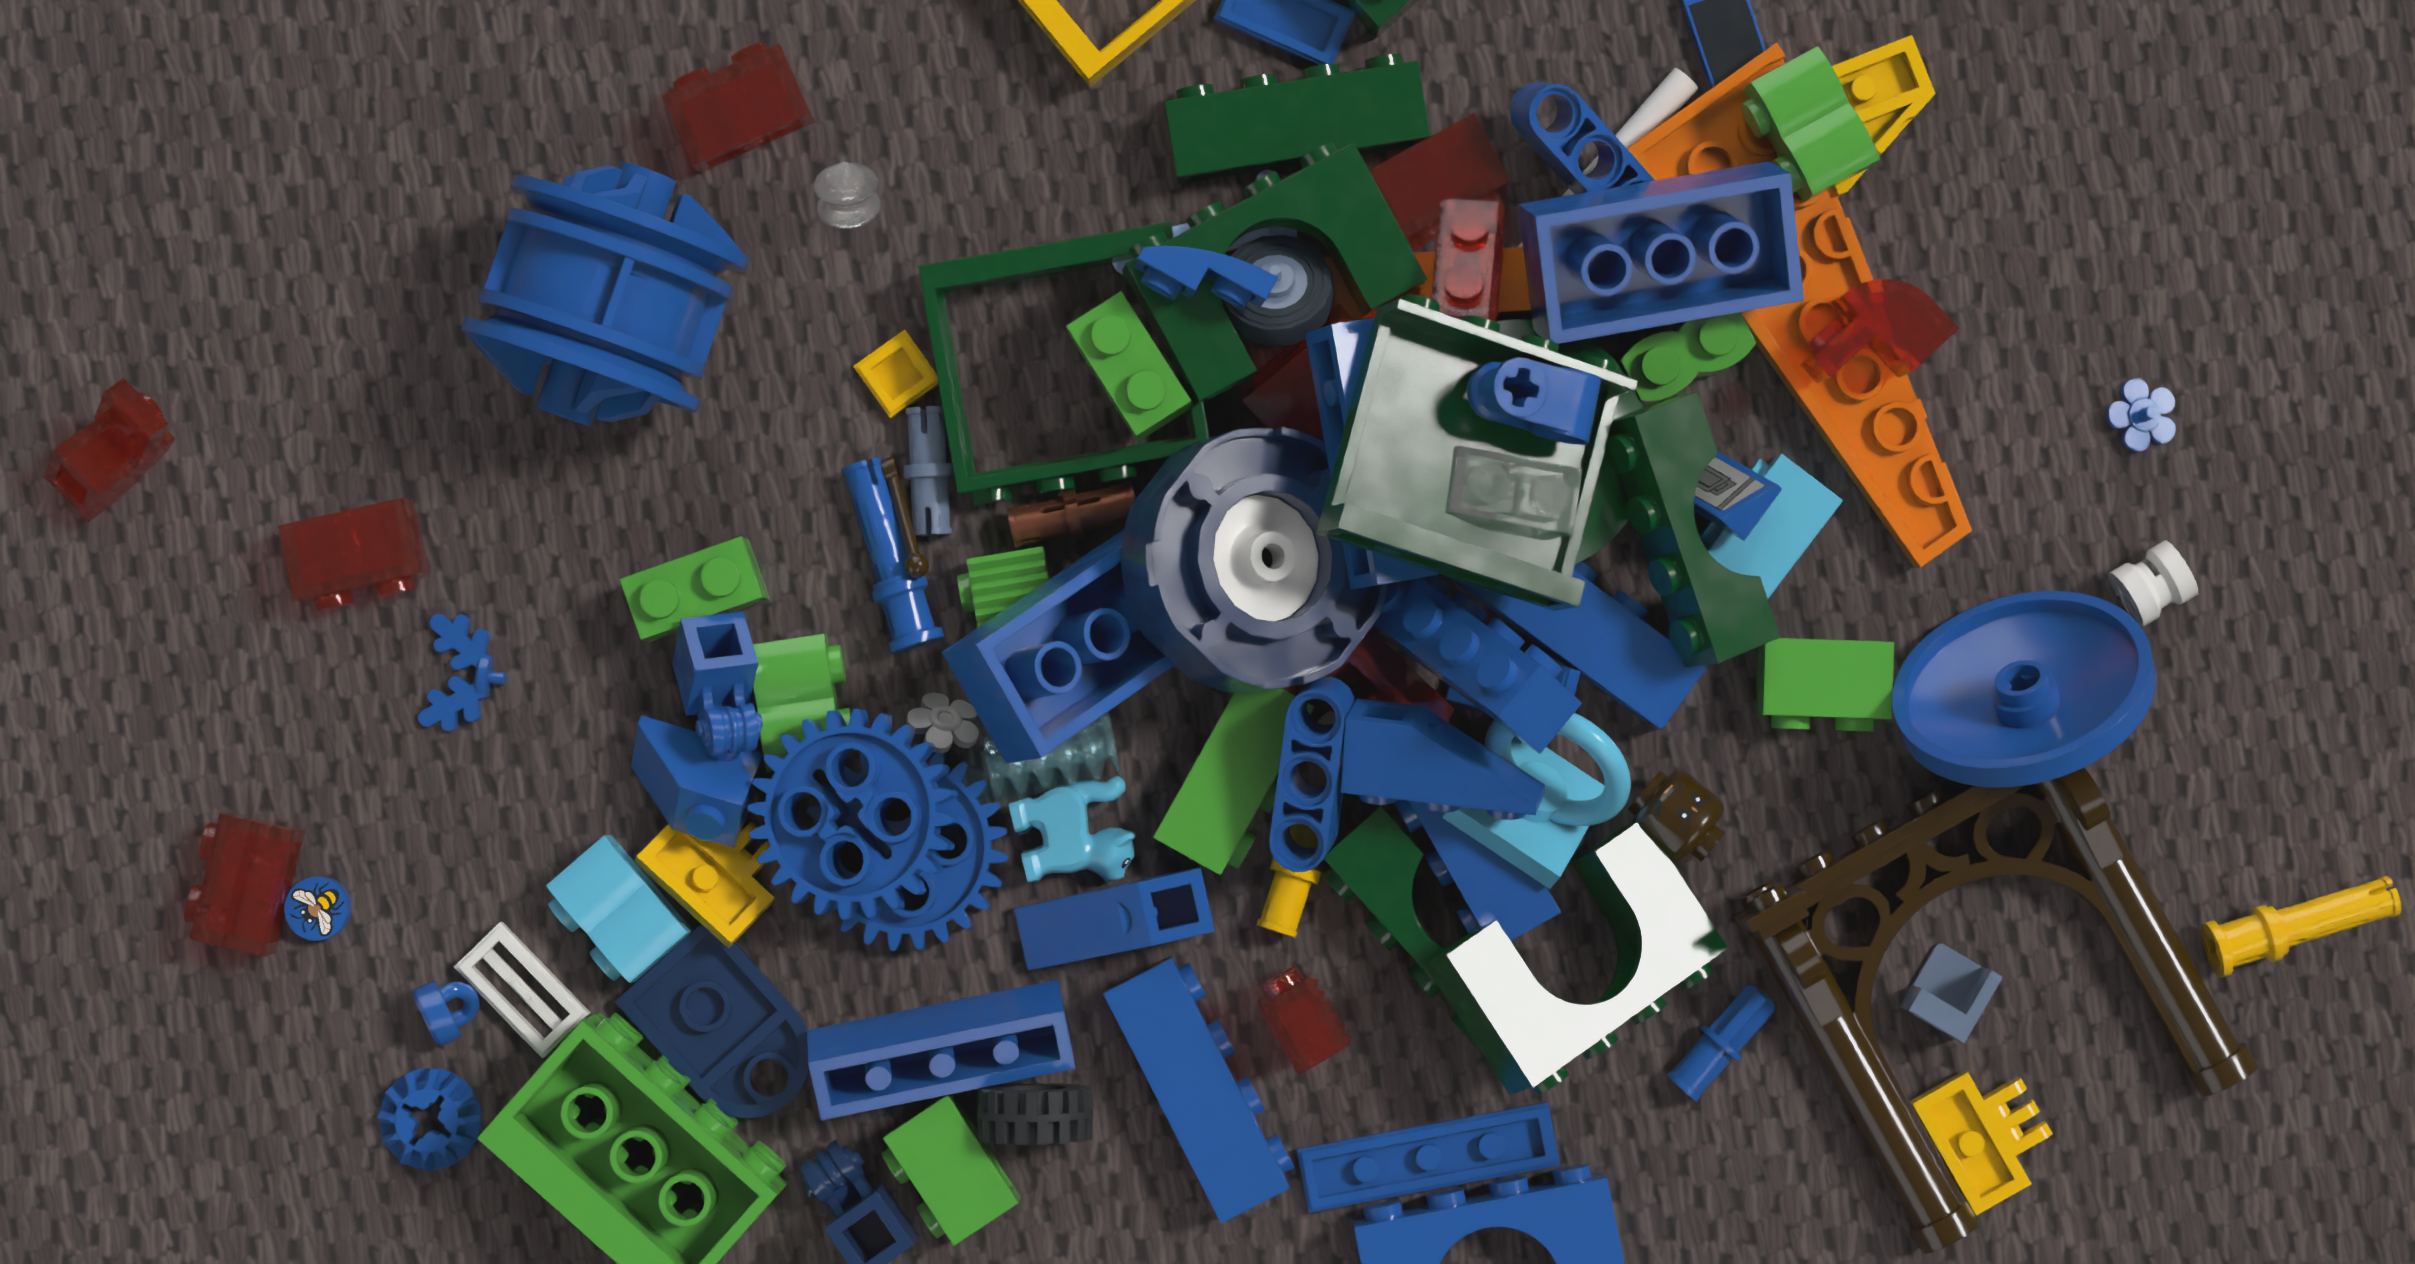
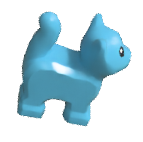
M1113 776L1107 782L1083 780L1066 785H1058L1047 790L1039 797H1026L1009 803L1015 832H1019L1020 836L1030 832L1031 828L1035 827L1040 830L1043 837L1042 845L1021 853L1026 878L1029 883L1040 881L1046 874L1074 873L1085 869L1097 873L1105 882H1114L1124 878L1125 870L1135 856L1133 839L1136 837V833L1131 830L1109 827L1095 834H1090L1087 804L1090 802L1114 801L1124 793L1125 782L1121 777Z

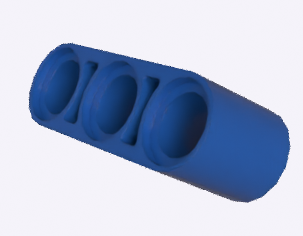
M1537 81L1527 83L1518 89L1512 98L1509 111L1511 122L1515 129L1574 194L1655 181L1586 102L1570 87ZM1550 95L1556 102L1557 115L1552 125L1543 129L1537 121L1536 111L1541 100ZM1593 142L1598 149V162L1593 171L1584 175L1579 168V154L1586 144Z
M1331 676L1322 677L1307 683L1290 703L1286 714L1269 840L1270 851L1275 861L1283 868L1293 872H1306L1315 868L1335 843L1339 829L1343 801L1341 785L1345 719L1355 703V698L1345 683ZM1322 699L1328 702L1335 712V723L1323 725L1313 720L1307 711V700ZM1303 761H1311L1318 764L1326 774L1327 784L1324 786L1307 784L1299 774L1298 764ZM1293 824L1309 826L1318 838V846L1305 848L1298 845L1290 834V826Z

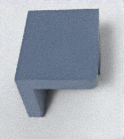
M1938 943L1934 946L1899 1007L1949 1037L1965 1043L2001 982L2002 976L1990 969L1981 967L1948 946Z

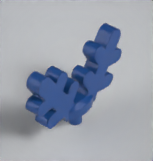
M435 614L430 619L431 628L441 636V638L435 640L434 649L441 653L452 649L457 650L460 654L451 659V667L455 670H464L474 665L476 672L473 684H470L460 676L451 677L448 680V686L455 693L450 696L437 689L430 690L427 699L433 705L422 710L418 715V721L422 726L431 727L441 722L443 730L455 731L458 727V712L464 710L465 720L477 722L481 718V699L489 697L490 683L505 685L506 672L492 671L494 657L487 653L491 639L490 632L485 629H477L471 639L468 636L471 620L467 615L459 614L454 618L453 622L443 614Z

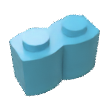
M604 835L546 885L555 897L548 903V906L559 921L571 932H575L581 927L596 945L590 951V955L609 978L615 981L622 975L629 983L639 980L694 930L641 868L634 863L635 861L612 835Z

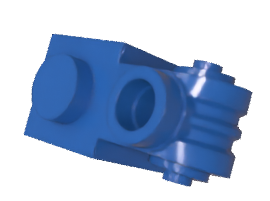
M744 611L681 618L672 665L686 715L697 714L699 720L696 721L697 736H701L706 752L716 760L730 761L738 757L741 751H755L763 722L761 714L756 713L754 705L750 703L758 660Z

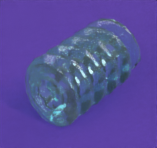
M1109 712L1039 759L1006 764L990 735L983 738L988 773L995 799L1002 796L1005 778H1009L1018 794L1026 793L1030 773L1035 774L1044 789L1051 788L1056 768L1060 769L1069 784H1074L1078 780L1079 768L1082 763L1085 764L1094 780L1100 779L1103 776L1105 759L1108 758L1121 775L1118 751Z

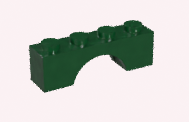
M1698 392L1664 399L1613 419L1606 443L1607 455L1610 463L1619 473L1628 500L1627 513L1629 520L1640 535L1649 561V578L1654 589L1660 594L1670 623V640L1674 649L1681 655L1684 667L1719 664L1780 638L1760 576L1739 574L1722 566L1710 555L1698 534L1694 518L1695 491L1703 471L1718 454Z
M1378 805L1331 847L1324 857V860L1330 867L1321 875L1346 903L1354 896H1358L1373 913L1364 922L1366 926L1389 951L1398 943L1402 945L1416 961L1407 971L1433 999L1441 992V989L1424 964L1444 951L1445 948L1439 946L1427 936L1420 926L1413 908V879L1423 853L1384 809ZM1455 1012L1450 1019L1470 1042L1477 1046Z

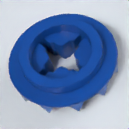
M422 1068L403 1075L385 1092L377 1120L380 1123L382 1144L389 1148L398 1158L400 1164L409 1165L424 1171H431L452 1166L470 1152L480 1133L482 1115L477 1096L464 1079L448 1070ZM441 1096L445 1099L439 1106L441 1111L439 1112L438 1119L452 1135L445 1131L440 1133L439 1131L432 1130L419 1138L415 1143L413 1140L418 1133L416 1129L420 1121L412 1115L413 1111L407 1108L406 1104L412 1108L418 1107L424 1110L433 1103L438 1102Z

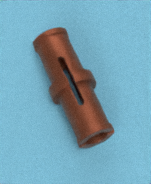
M1128 481L1108 488L1078 494L1075 493V489L1062 491L1063 497L1032 505L1007 508L1015 548L1069 535L1072 536V540L1085 538L1084 532L1126 523L1132 503L1136 500L1132 482Z

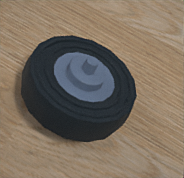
M1287 235L1261 236L1241 245L1231 255V257L1255 265L1278 277L1266 301L1260 308L1249 302L1245 309H1241L1221 299L1226 314L1236 332L1246 340L1268 347L1293 345L1305 340V333L1319 329L1326 323L1334 303L1333 274L1322 253L1305 240Z

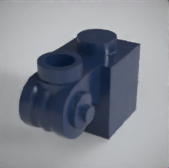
M835 1139L827 1145V1150L824 1152L818 1151L813 1160L808 1158L800 1164V1170L803 1174L801 1178L805 1185L803 1189L811 1200L817 1197L821 1203L827 1202L835 1217L827 1224L824 1230L848 1264H888L915 1245L920 1235L886 1186L882 1183L873 1189L861 1167L864 1163L861 1155L856 1150L852 1152L847 1145L843 1146Z

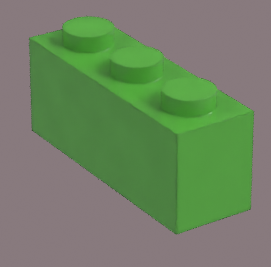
M1282 688L1252 693H1234L1153 838L1219 875L1222 874L1227 864L1239 869L1256 838V835L1248 832L1246 829L1257 809L1260 808L1270 813L1274 807L1286 714L1290 703L1296 696ZM1307 703V711L1311 715L1315 707Z

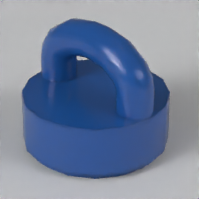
M435 980L414 989L415 993L412 994L436 1045L440 1044L441 1047L462 1037L458 1028L472 1021L480 1006L477 992L469 984L462 982H451L438 988ZM454 998H461L464 1004L463 1007L451 1014L445 1002Z

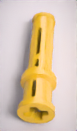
M2383 876L2359 886L2276 910L2273 906L2260 905L2253 907L2251 915L2220 925L2213 920L2204 922L2200 927V935L2209 965L2218 977L2223 978L2232 974L2233 967L2263 958H2267L2269 962L2282 960L2284 955L2288 954L2289 947L2383 918L2398 916L2401 913V901L2396 888L2387 891L2386 888L2393 886V881L2388 876Z

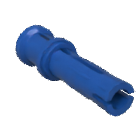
M876 457L869 459V463L863 460L842 468L841 472L845 477L878 582L872 586L874 590L871 593L873 601L882 605L892 637V641L888 644L890 654H897L943 639L945 635L941 627H935L924 593V590L929 586L926 576L912 578L904 570L907 553L894 504L881 466V458Z

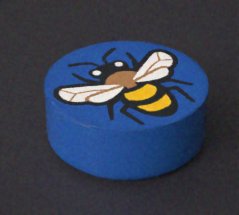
M315 876L303 879L292 887L285 900L284 913L288 925L297 935L307 940L319 941L332 938L343 931L351 917L352 902L348 891L341 883L329 877Z

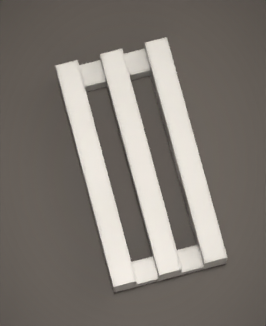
M499 922L454 966L542 1059L591 1013L503 922ZM499 941L570 1013L564 1020L493 949ZM482 958L553 1030L546 1038L475 967Z

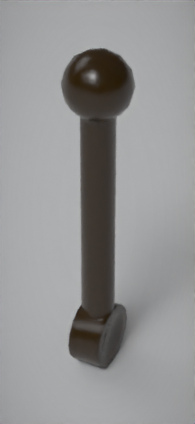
M894 456L881 459V464L889 485L907 553L904 570L912 578H921L928 572L929 562L919 552Z

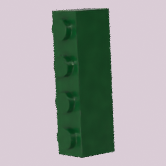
M1388 54L1366 59L1364 61L1365 69L1340 73L1339 64H1325L1302 70L1303 79L1277 83L1276 74H1263L1239 80L1240 89L1215 93L1213 84L1193 85L1176 90L1177 99L1165 101V111L1177 184L1301 165L1300 158L1332 141L1337 150L1354 142L1360 155L1428 144L1430 131L1418 61L1403 63L1402 54Z

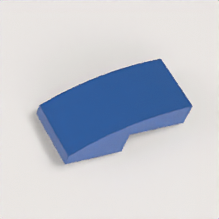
M1143 247L1134 265L1136 269L1145 273L1141 282L1164 297L1175 300L1178 294L1181 293L1191 299L1204 276L1215 282L1211 291L1216 296L1241 309H1245L1249 302L1260 308L1278 279L1277 276L1237 258L1190 247Z

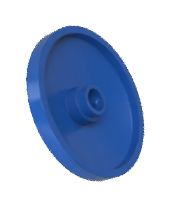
M2066 591L2028 592L1998 598L1970 608L1949 619L1928 634L1913 649L1901 666L1893 687L1892 706L1903 743L1915 760L1928 770L1946 779L1967 785L2016 787L2041 783L2073 773L2096 762L2123 743L2142 722L2151 706L2157 685V673L2151 647L2145 632L2139 623L2120 607L2103 599L2081 593Z

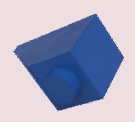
M641 715L637 724L631 768L672 830L692 835L701 840L712 841L734 848L749 813L748 805L754 801L757 787L752 782L754 778L760 777L764 755L763 752L758 750L741 751L740 755L733 760H716L706 752L701 736L698 737L695 731Z

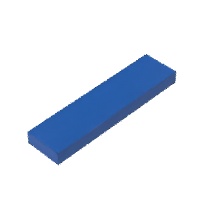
M1547 1101L1297 1148L1309 1213L1560 1166Z

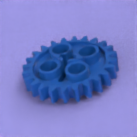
M853 709L848 726L840 711L833 710L827 711L826 730H823L813 719L803 720L802 726L805 740L802 741L792 734H783L780 738L788 752L785 758L773 754H766L763 758L767 765L775 772L772 779L754 778L752 782L758 789L767 793L765 802L748 805V811L764 816L765 825L749 832L750 838L768 839L770 847L757 858L758 862H778L781 868L771 881L774 886H782L792 881L796 882L792 893V902L803 903L815 894L814 912L818 915L828 914L835 901L838 903V912L843 920L854 918L859 902L867 918L880 916L881 898L893 910L904 908L905 903L901 889L904 887L915 895L924 894L927 890L919 874L924 871L935 875L941 874L944 870L939 862L932 857L934 851L954 850L955 844L949 839L940 835L942 826L958 824L960 819L955 815L942 812V804L958 796L957 790L939 789L937 781L950 770L949 766L944 764L928 766L926 761L936 747L932 742H924L914 748L910 746L916 730L914 726L905 724L892 735V715L880 713L871 728L869 727L867 711L863 709ZM859 750L866 756L869 762V773L863 783L853 786L846 779L843 767L847 757L854 751ZM822 769L826 773L831 786L842 800L849 803H862L864 807L857 814L858 818L866 828L889 846L892 851L889 859H885L881 855L877 844L862 826L845 825L844 820L850 814L847 807L832 792L823 788L815 777L817 770ZM810 793L818 799L822 813L816 826L806 829L799 822L796 810L802 797ZM898 798L907 803L912 817L910 826L900 835L894 834L888 828L885 819L888 806ZM849 842H853L860 848L864 860L862 869L853 878H849L842 873L838 864L839 852Z
M913 743L911 747L914 748L919 744ZM862 752L860 753L862 772L857 774L848 766L844 765L843 767L846 779L853 786L863 783L869 773V762ZM946 752L935 753L931 761L927 763L928 766L945 765ZM967 762L960 763L951 772L948 771L945 776L937 781L939 789L957 790V797L942 804V812L960 818L958 824L965 830L967 835V846L964 852L956 858H946L936 850L934 851L932 857L939 862L944 870L941 874L935 875L924 871L919 874L929 887V898L922 908L908 909L904 907L893 910L881 898L880 916L867 918L859 902L854 918L843 920L840 930L844 933L853 928L858 922L866 925L864 943L867 945L876 939L880 931L887 932L889 948L892 951L898 949L903 934H910L916 949L922 950L925 947L926 931L932 929L943 943L950 940V931L947 922L953 919L961 927L969 929L972 926V921L965 908L972 905L982 910H988L991 906L980 890L983 885L989 887L1002 886L1003 881L997 875L990 872L989 868L990 863H1001L1009 860L1008 854L992 848V840L1008 834V828L989 825L988 818L1001 808L1000 802L981 805L978 797L983 793L988 783L986 780H981L967 786L963 782L969 767ZM822 783L823 788L832 792L847 807L850 814L844 820L845 825L862 826L877 844L881 855L885 859H889L892 855L889 846L866 828L858 818L857 814L864 807L862 803L845 802L831 785ZM808 807L806 812L819 821L822 813L821 807ZM885 814L888 828L896 835L902 834L910 826L911 815L904 820H894ZM844 845L839 852L838 864L842 873L849 878H853L859 871L851 869L844 859ZM835 901L832 909L828 913L838 909L837 901Z

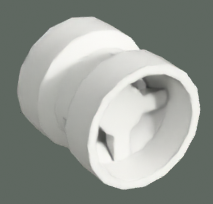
M2167 540L2147 550L2145 559L2136 565L2125 563L2108 573L2110 584L2117 596L2119 595L2121 598L2120 601L2127 613L2141 627L2159 618L2161 609L2168 604H2183L2198 595L2197 583L2191 570L2180 553Z

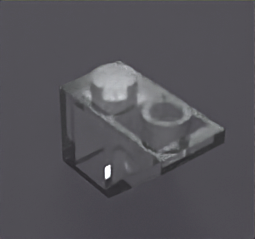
M1458 445L1454 447L1445 513L1483 530L1545 541L1573 535L1582 469Z

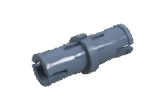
M926 406L927 433L925 409H921V407L906 408L910 465L904 466V479L911 481L912 526L915 536H930V509L932 534L951 535L948 478L954 477V469L952 463H947L946 423L943 406Z

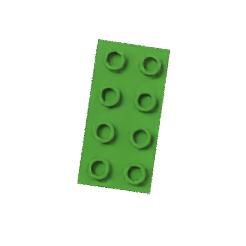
M599 1012L582 1020L477 1139L617 1264H717L790 1182L781 1174L786 1167L785 1162L761 1141H757L750 1147L732 1131L739 1124L735 1117L724 1114L716 1106L717 1103L712 1098H709L705 1104H702L685 1089L691 1079L677 1072L665 1056L662 1055L655 1061L639 1048L637 1044L643 1039V1036L622 1016L614 1013L610 1018H607ZM598 1096L605 1104L603 1110L606 1113V1117L593 1118L588 1112L590 1104L586 1097L592 1099ZM644 1139L647 1140L654 1148L652 1154L655 1157V1161L652 1159H648L645 1162L640 1160L635 1154L638 1147L634 1140L639 1142ZM681 1182L686 1185L691 1183L698 1185L702 1190L701 1198L704 1204L698 1201L693 1204L687 1202L683 1197L686 1190L681 1185Z

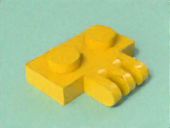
M750 822L740 832L734 848L712 841L701 840L692 835L672 830L668 824L636 856L634 862L728 949L772 904L775 898L753 878L766 864L759 863L757 858L770 847L769 842L766 841L753 856L746 850V847L754 840V838L749 836V832L757 828L753 822Z
M1963 1070L1909 1102L1963 1198L1967 1200L1972 1211L1977 1216L2032 1184L2016 1156L2047 1139L2053 1133L2046 1121L2035 1124L2024 1132L2019 1127V1124L2040 1112L2033 1099L2025 1101L2011 1110L2007 1106L2006 1102L2018 1097L2027 1090L2021 1077L2014 1078L1981 1096L1969 1073Z

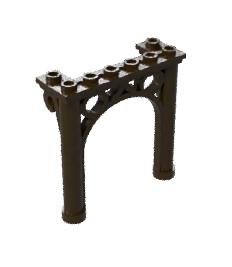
M2085 767L2056 779L2033 784L2040 797L2038 799L2030 794L2015 793L2026 785L2016 787H1980L1965 784L1944 796L1940 787L1930 790L1906 804L1910 816L1890 827H1888L1884 818L1877 820L1850 836L1855 847L1832 858L1829 850H1825L1797 865L1794 869L1799 878L1791 883L1782 886L1781 883L1774 885L1773 881H1770L1739 898L1744 909L1731 916L1735 925L1746 930L1748 935L1752 936L1911 1218L1914 1225L1910 1228V1232L1923 1254L1938 1251L1957 1242L1971 1233L1979 1225V1221L1967 1200L1963 1198L1878 1045L1873 1029L1871 998L1878 967L1893 938L1916 912L1941 894L1974 880L2000 875L2035 876L2066 887L2085 900L2097 912L2108 928L2202 1097L2228 1089L2258 1069V1064L2246 1043H2238L2113 823L2110 810L2099 787ZM2021 806L2029 810L2037 824L2036 835L2021 858L2006 857L1995 853L1989 846L1986 838L1987 827L1990 821L1997 815L2003 814L2009 808ZM1974 815L1970 823L1969 840L1973 851L1983 860L1970 863L1967 853L1944 856L1934 851L1927 841ZM2055 825L2085 878L2061 866L2042 861L2054 838ZM1904 856L1906 862L1905 876L1901 885L1891 893L1899 902L1891 910L1889 909V902L1880 891L1868 885L1853 884L1855 881L1896 858ZM1926 866L1935 871H1945L1924 882ZM1853 897L1864 898L1873 906L1876 914L1875 926L1867 944L1846 947L1833 944L1827 937L1824 929L1825 918L1828 912L1835 906L1843 904L1847 899ZM1813 906L1810 913H1808L1806 909ZM1809 916L1808 929H1806L1802 922V919ZM1823 954L1837 960L1859 961L1853 982L1851 1007L1824 961Z

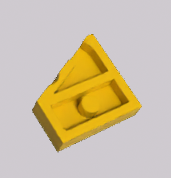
M1912 35L1832 66L1849 103L1866 127L1879 156L1936 94ZM1866 170L1834 186L1837 197L1847 193Z

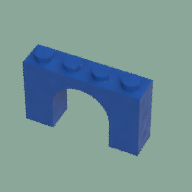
M1577 1164L1552 1170L1553 1181L1528 1186L1526 1176L1496 1180L1489 1183L1491 1194L1465 1198L1463 1188L1434 1192L1426 1195L1428 1206L1404 1211L1402 1210L1401 1201L1377 1203L1363 1208L1365 1218L1352 1221L1360 1264H1440L1444 1255L1457 1241L1469 1233L1489 1227L1513 1228L1529 1234L1549 1251L1555 1264H1624L1608 1178L1603 1172L1591 1174L1589 1164Z

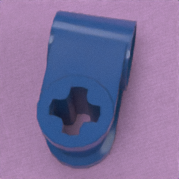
M1512 358L1504 362H1488L1479 366L1471 374L1467 383V398L1470 407L1475 413L1486 420L1527 430L1538 437L1548 440L1586 445L1589 444L1602 379L1595 374L1577 369L1551 366L1528 358ZM1503 386L1507 389H1510L1511 392H1509L1508 390H1504Z

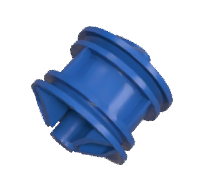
M620 162L619 168L607 165L578 171L575 175L565 177L561 184L525 175H514L510 189L526 198L530 211L518 208L509 209L506 225L487 280L480 292L478 302L494 309L495 313L481 321L465 317L461 331L469 337L488 361L520 393L532 396L543 364L550 365L535 408L588 427L592 426L594 419L602 422H613L645 415L657 402L697 413L701 399L686 392L681 378L685 376L702 380L706 368L704 365L722 313L733 291V286L717 278V275L726 270L746 272L750 258L740 250L725 230L690 195L684 193L683 195H678L670 221L664 220L676 185L675 180L627 162Z

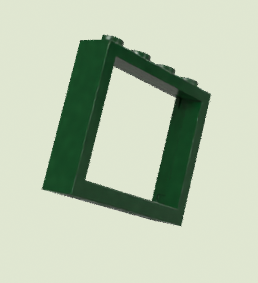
M1171 222L918 266L957 492L961 497L973 495L974 505L978 506L1011 500L1010 488L1036 484L1038 495L1074 489L1073 477L1098 473L1100 484L1129 480L1138 477L1136 466L1161 462L1163 466L1167 459L1180 449L1209 438L1204 405L1202 403L1195 407L1191 401V409L1185 412L1189 436L976 473L945 294L1107 266L1115 262L1131 260L1134 258L1129 249L1144 239L1161 231L1164 232L1167 240L1174 238Z

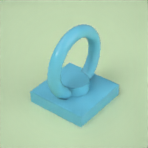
M1576 713L1570 717L1557 734L1575 742L1592 756L1603 773L1605 786L1547 747L1541 754L1537 753L1494 720L1488 728L1485 737V747L1545 784L1544 795L1536 815L1526 814L1521 819L1504 820L1490 816L1487 810L1461 807L1458 811L1445 812L1442 817L1549 889L1561 877L1588 827L1603 823L1616 816L1627 803L1631 789L1630 772L1620 749L1598 726Z

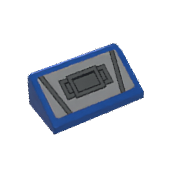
M1718 451V454L1705 468L1698 481L1694 496V512L1745 541L1782 488Z

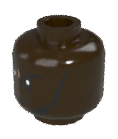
M1660 770L1628 808L1635 815L1631 824L1638 822L1640 827L1668 855L1674 865L1683 863L1690 855H1693L1702 862L1725 835V832L1716 825L1724 812L1723 802L1684 770H1677L1669 776Z

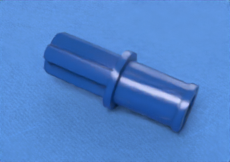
M1751 984L1745 986L1710 1027H1707L1705 1024L1701 1026L1700 1029L1704 1034L1666 1076L1697 1102L1701 1098L1700 1095L1719 1076L1733 1058L1738 1063L1743 1058L1738 1053L1775 1012L1776 1006L1773 1001L1757 987Z

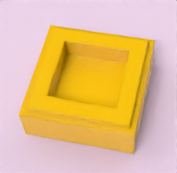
M906 330L900 332L853 366L890 419L939 385L936 372Z

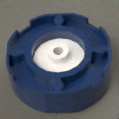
M1284 427L1276 429H1239L1204 439L1172 454L1132 503L1124 528L1121 549L1122 577L1128 604L1142 634L1189 679L1210 688L1234 693H1252L1309 683L1330 674L1342 666L1379 618L1386 598L1388 584L1351 590L1342 542L1316 534L1331 480L1325 443L1309 434Z

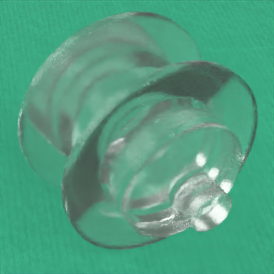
M848 162L832 165L820 172L814 182V190L819 198L817 212L820 219L830 226L849 229L860 227L872 221L878 215L881 207L880 198L875 193L878 187V179L875 172L865 165Z

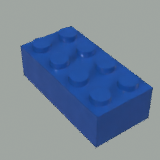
M1769 161L1518 204L1533 331L1542 338L1557 344L1804 301L1791 173Z
M1124 529L942 651L944 658L1006 764L1044 757L1174 666L1142 634L1128 604L1121 568Z

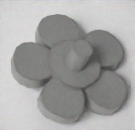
M933 692L924 695L921 700V708L912 709L908 713L906 720L907 725H912L916 728L915 734H926L924 742H932L936 746L933 752L936 753L948 752L952 741L959 747L970 748L977 742L979 730L973 724L977 715L974 707L961 699L953 701L951 706H949L948 697L940 693Z

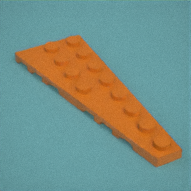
M1775 43L1627 149L1655 181L1767 161L1772 163V160L1777 158L1773 145L1766 135L1758 138L1751 131L1743 116L1741 104L1747 101L1743 93L1747 85L1784 65L1785 53L1778 43ZM1834 187L1805 203L1798 193L1794 192L1793 201L1804 301L1742 311L1741 314L1756 341V345L1911 564L1915 569L1921 568L1972 531L1947 465L1945 462L1942 463L1925 420L1928 418L1921 399L1916 398L1902 362L1905 358L1898 341L1894 342L1880 303H1882L1881 297L1849 217H1845Z

